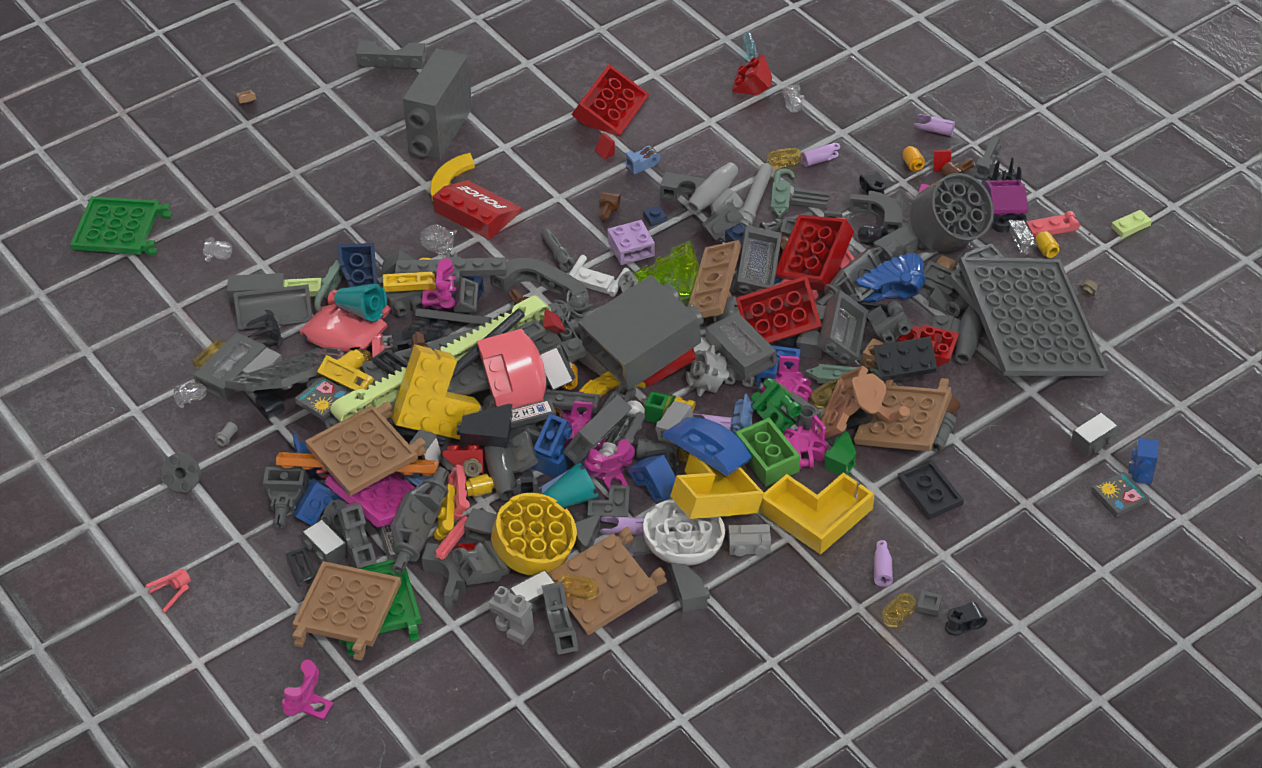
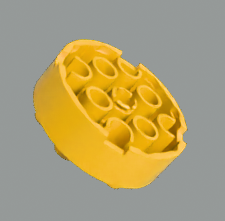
M523 493L510 498L507 503L502 505L492 528L491 540L495 552L508 567L522 574L534 575L543 570L549 573L567 561L576 541L577 529L567 508L563 509L557 504V500L539 493Z

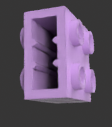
M642 220L608 229V243L620 265L655 256V243Z

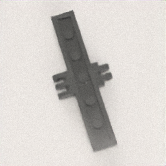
M447 252L446 257H442V259L449 258L452 261L454 272L448 276H456V283L459 282L460 276L506 275V257L462 259L458 257V252H454L453 257H451V252ZM442 259L397 260L395 274L433 272L436 277L437 266Z

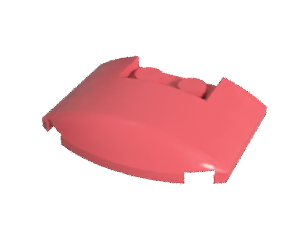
M336 304L322 307L302 327L300 334H305L308 341L320 347L341 348L345 352H349L353 347H360V351H365L372 344L374 336L381 334L387 328V323L382 319L368 321L349 311L338 308Z
M522 329L476 341L495 407L512 404V408L544 400L543 397L546 389L544 364L536 345Z

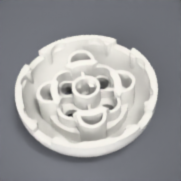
M671 499L655 505V509L646 514L643 523V535L649 549L660 559L668 563L673 562L690 566L703 563L718 552L724 540L725 526L720 516L690 519L677 503Z

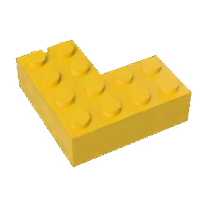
M414 344L392 410L393 416L390 417L397 426L415 430L422 429L426 432L430 431L434 434L460 439V435H457V425L462 422V416L479 412L481 405L474 397L447 391L457 360L451 353L436 349L433 351L431 348Z
M691 453L689 454L684 470L688 475L676 476L670 496L690 519L758 513L764 492L741 467L726 476Z
M842 473L817 495L786 474L764 492L759 512L821 555L873 510L875 493L861 484L858 486L857 491V481Z

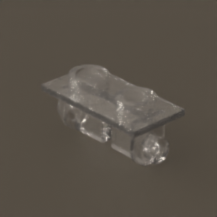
M1008 221L1011 226L1009 233L1013 236L1015 242H1018L1017 245L1021 253L1028 254L1031 246H1038L1024 221Z

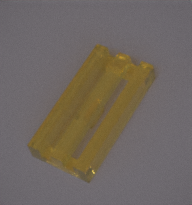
M220 339L215 340L192 360L193 365L200 369L226 342L223 341L221 343Z

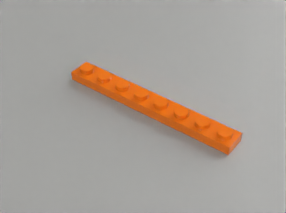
M279 452L276 457V465H282V468L302 466V469L322 467V470H326L313 454ZM415 460L396 472H402L404 475L422 473L424 476H432L439 467V461Z

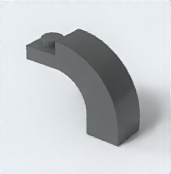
M869 191V195L851 194L849 212L868 213L879 217L886 227L885 229H887L888 234L902 227V210L897 202L889 196L875 191Z
M427 543L422 556L423 571L438 573L448 579L443 595L445 608L453 609L455 602H458L460 599V594L467 593V583L459 572L463 564L457 565L454 563L452 557L453 550L443 560L436 558V549L439 545Z
M563 582L541 585L547 623L556 653L559 655L578 651L576 632L569 617Z

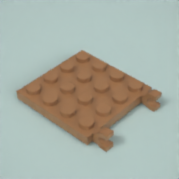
M941 378L938 389L896 386L893 380H886V394L881 405L892 413L898 411L901 406H906L909 408L910 414L892 423H888L876 414H873L870 423L859 426L854 438L855 444L931 451L952 397L951 387H948L949 379Z
M388 401L378 408L371 405L305 441L306 447L349 496L417 460L418 456L426 453L423 447L426 445V442L422 438L409 445L386 420L393 416V413L390 411L392 405Z
M628 526L621 530L619 536L616 537L612 533L548 573L555 583L563 582L567 608L587 636L658 592L656 587L667 582V579L664 577L665 572L661 567L656 569L649 578L624 547V545L635 541L632 536L633 533Z
M323 561L292 623L295 630L292 636L296 639L294 646L303 647L307 632L355 643L352 648L355 651L354 659L362 661L366 645L373 647L401 585V578Z

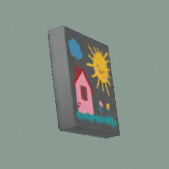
M322 376L298 395L295 401L298 405L324 421L332 415L330 411L331 405L337 399L349 394V392Z
M1125 471L1092 487V492L1116 517L1149 502L1150 498Z

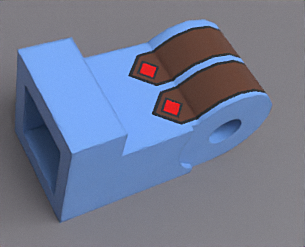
M646 146L635 153L632 150L625 153L626 167L633 174L651 168L661 158L660 154L652 146Z

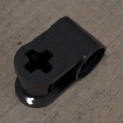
M878 171L860 175L859 182L861 188L867 195H869V191L885 194L884 190L887 184Z
M272 389L253 391L256 396L255 404L266 419L285 410L281 398Z
M970 602L948 611V621L946 622L945 630L948 634L957 636L984 627L988 619L976 602Z

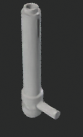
M764 163L759 167L745 203L739 210L744 218L735 226L739 224L744 226L753 225L757 208L773 172V168L769 163Z

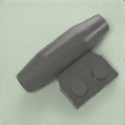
M968 305L961 320L954 318V316L935 315L932 327L959 333L955 345V360L960 364L969 363L978 346L983 327L978 313Z
M526 431L509 440L508 448L483 445L484 459L489 475L493 480L494 488L503 501H509L510 498L514 497V473L524 472L538 463L530 434Z

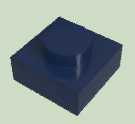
M660 205L643 210V216L650 226L667 221V215Z

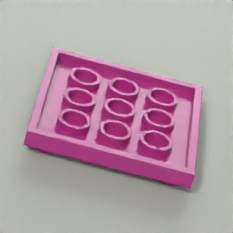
M396 471L352 496H349L332 476L327 477L325 482L333 492L341 496L347 503H361L364 517L376 527L391 524L405 493L415 488Z

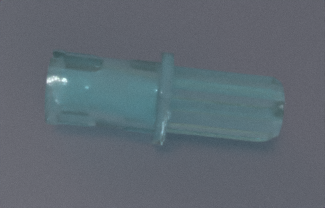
M749 32L742 34L743 47L747 51L748 59L751 60L753 57H758L757 44L753 41L752 35Z

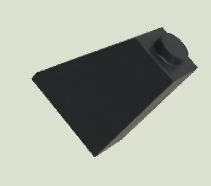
M505 404L462 416V422L457 425V435H460V443L508 448L513 415L512 404Z

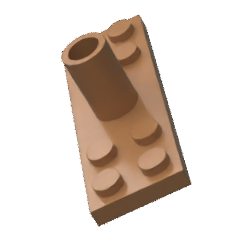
M739 240L705 247L688 304H693L700 311L703 318L723 314L727 297L732 296L729 289L741 249Z

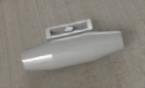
M729 162L714 171L695 190L687 203L688 210L693 214H697L710 205L711 214L713 215L722 208L725 201L733 203L740 210L744 205L743 201L735 191L728 188L738 173L737 166Z

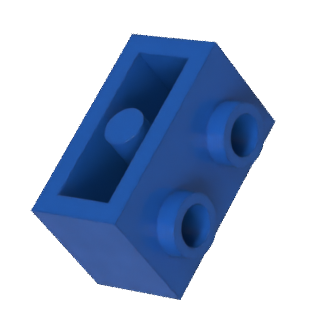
M549 413L533 450L557 460L564 451L566 440L572 435V425L567 420Z
M1138 438L1136 449L1133 448L1131 460L1133 462L1130 461L1128 473L1132 474V479L1135 482L1152 484L1158 459L1159 440Z

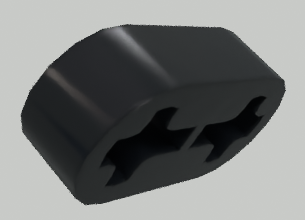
M1010 213L996 216L993 220V229L1000 233L1022 230L1026 227L1027 217L1023 213L1019 215Z

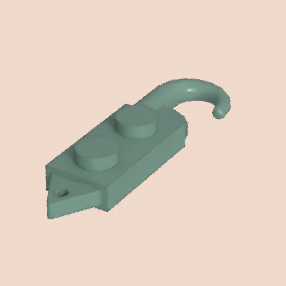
M786 168L777 170L773 178L771 212H774L778 219L786 212L789 213L791 183L788 181L780 180L781 175L789 174L791 178H795L793 171Z
M338 260L329 268L328 274L321 281V287L315 296L314 302L317 312L323 307L320 306L322 298L328 299L329 293L336 290L344 277Z
M819 364L818 367L806 370V375L817 380V383L836 385L840 375L857 367ZM872 368L871 372L876 373L879 377L878 369Z

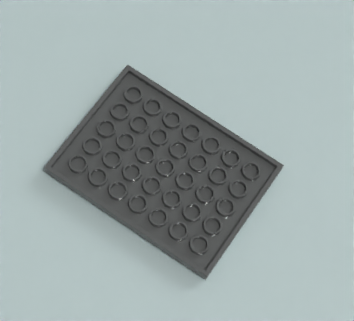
M960 257L958 261L1003 376L1107 375L1109 370L1060 259Z

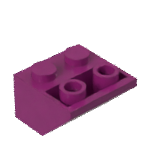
M1021 180L985 181V188L992 199L995 215L1028 213L1026 190Z

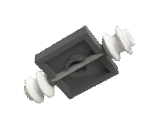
M628 402L632 409L616 429L610 433L606 442L602 445V449L599 450L604 456L615 454L619 441L623 439L628 440L632 444L635 439L634 435L641 429V423L645 418V409L640 402Z

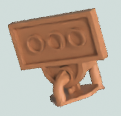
M860 366L840 375L821 419V422L826 427L825 439L841 434L847 427L848 417L859 408H862L869 414H876L888 423L907 417L910 414V410L906 406H901L898 411L892 413L881 405L886 394L885 383L876 375L867 374L868 369Z

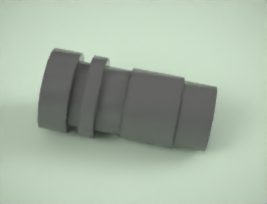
M948 412L945 413L931 451L941 452L949 434L952 433L957 421L954 415Z
M639 439L637 458L643 459L644 454L649 451L667 448L665 444L669 443H655L652 440L646 442L645 439ZM670 444L675 450V457H677L678 445Z

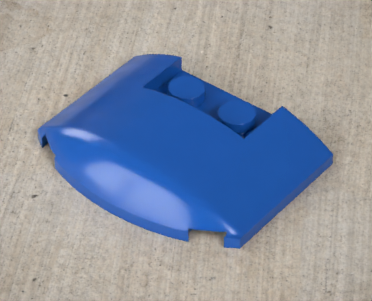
M687 417L663 432L662 435L726 476L736 471L752 458L744 443L732 431L712 420Z

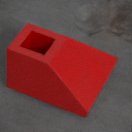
M763 54L753 57L749 63L743 64L737 69V75L733 81V92L758 96L770 88L773 77Z
M922 324L917 339L931 337L937 367L950 362L959 333Z
M456 444L448 445L447 449L443 450V456L454 466L457 464L463 466L464 462L471 458L477 459L482 464V471L480 473H484V447L468 444L467 448H460V445Z

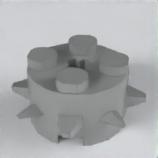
M711 345L707 351L697 350L695 352L696 360L691 362L690 372H686L688 384L692 388H697V396L700 397L704 391L716 393L722 382L726 381L729 375V371L726 370V358L721 356L720 353L715 354L714 345Z

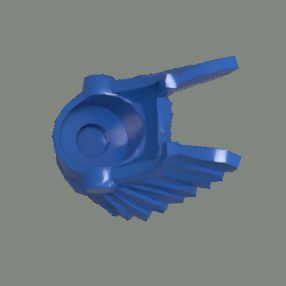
M909 253L906 255L899 254L897 258L892 257L890 261H884L883 264L877 265L876 269H870V273H865L863 277H859L855 281L859 287L875 290L859 302L872 301L876 303L885 298H899L906 301L909 297L918 295L926 282L924 262L921 256H917L915 253L911 255Z

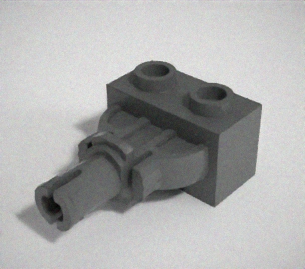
M266 467L263 486L271 501L270 509L275 511L272 524L274 528L279 529L280 525L281 529L285 528L287 514L290 511H294L295 505L305 493L309 482L306 469H302V467Z

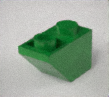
M651 391L644 405L645 421L657 424L664 416L666 409L672 405L676 396L660 391Z
M844 431L840 437L835 439L833 447L828 449L824 455L825 469L839 476L842 473L848 475L855 466L856 451L847 431Z

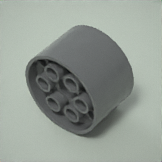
M964 173L949 174L922 190L914 198L910 210L911 224L919 240L930 249L945 253L955 251L984 235L990 228L994 215L992 199L987 189L976 178Z

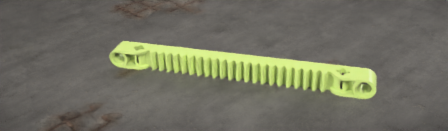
M535 295L516 304L512 308V313L519 308L524 312L525 317L507 332L534 319L539 323L544 321L545 309L551 311L550 307ZM505 312L504 317L498 316V321L492 319V324L486 322L485 327L479 326V331L473 329V334L466 333V338L460 336V341L454 339V344L447 343V348L441 346V351L451 353L458 361L477 344L476 341L482 340L511 314ZM402 367V372L396 370L395 375L388 374L389 379L383 377L381 383L375 381V386L368 385V390L357 389L337 399L331 405V413L341 422L364 410V406L365 409L371 405L378 408L386 401L389 403L395 401L406 368Z

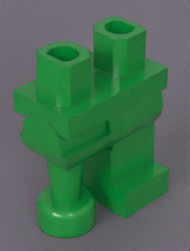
M767 378L763 383L766 390L763 393L755 392L752 395L751 400L754 403L752 407L757 410L764 420L770 418L783 434L787 428L793 426L794 422L780 410L783 405L786 407V413L791 418L799 416L803 408L798 402H792L790 399L791 393L783 384Z

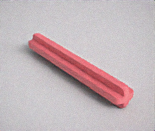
M466 515L460 518L436 549V558L445 559L465 533L464 525L468 519Z

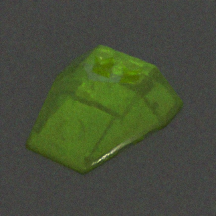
M689 240L670 249L671 253L662 258L661 255L657 257L656 263L649 267L645 265L633 273L639 283L652 275L662 285L666 283L671 284L676 289L680 298L690 296L699 270L692 242Z

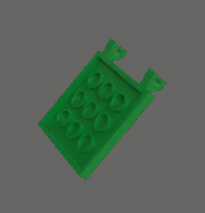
M91 196L71 241V250L139 255L142 254V251H145L149 255L156 256L158 250L154 248L155 240L147 241L157 214L165 219L171 218L170 204L160 205V201Z
M396 559L358 568L401 578V585L378 634L407 627L411 642L418 641L417 625L422 623L407 569L405 568L403 574L392 570ZM338 639L339 643L346 642L349 657L354 656L355 651L352 648L355 643Z

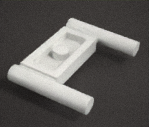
M581 255L569 274L579 280L586 288L608 293L611 297H614L620 289L619 278L630 270L624 268L617 280H614L613 276L583 268L582 266L587 257Z

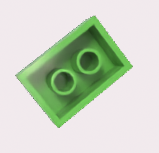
M770 418L735 433L752 456L747 464L765 486L779 481L786 474L791 476L800 472V455Z

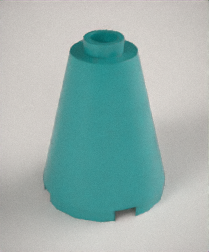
M378 284L341 288L334 296L335 304L338 307L368 321L379 320L384 314L381 313L383 307L387 306L386 292Z
M581 462L574 465L543 493V495L557 500V504L562 508L599 497L598 493H593L595 486L586 469H580L582 466Z

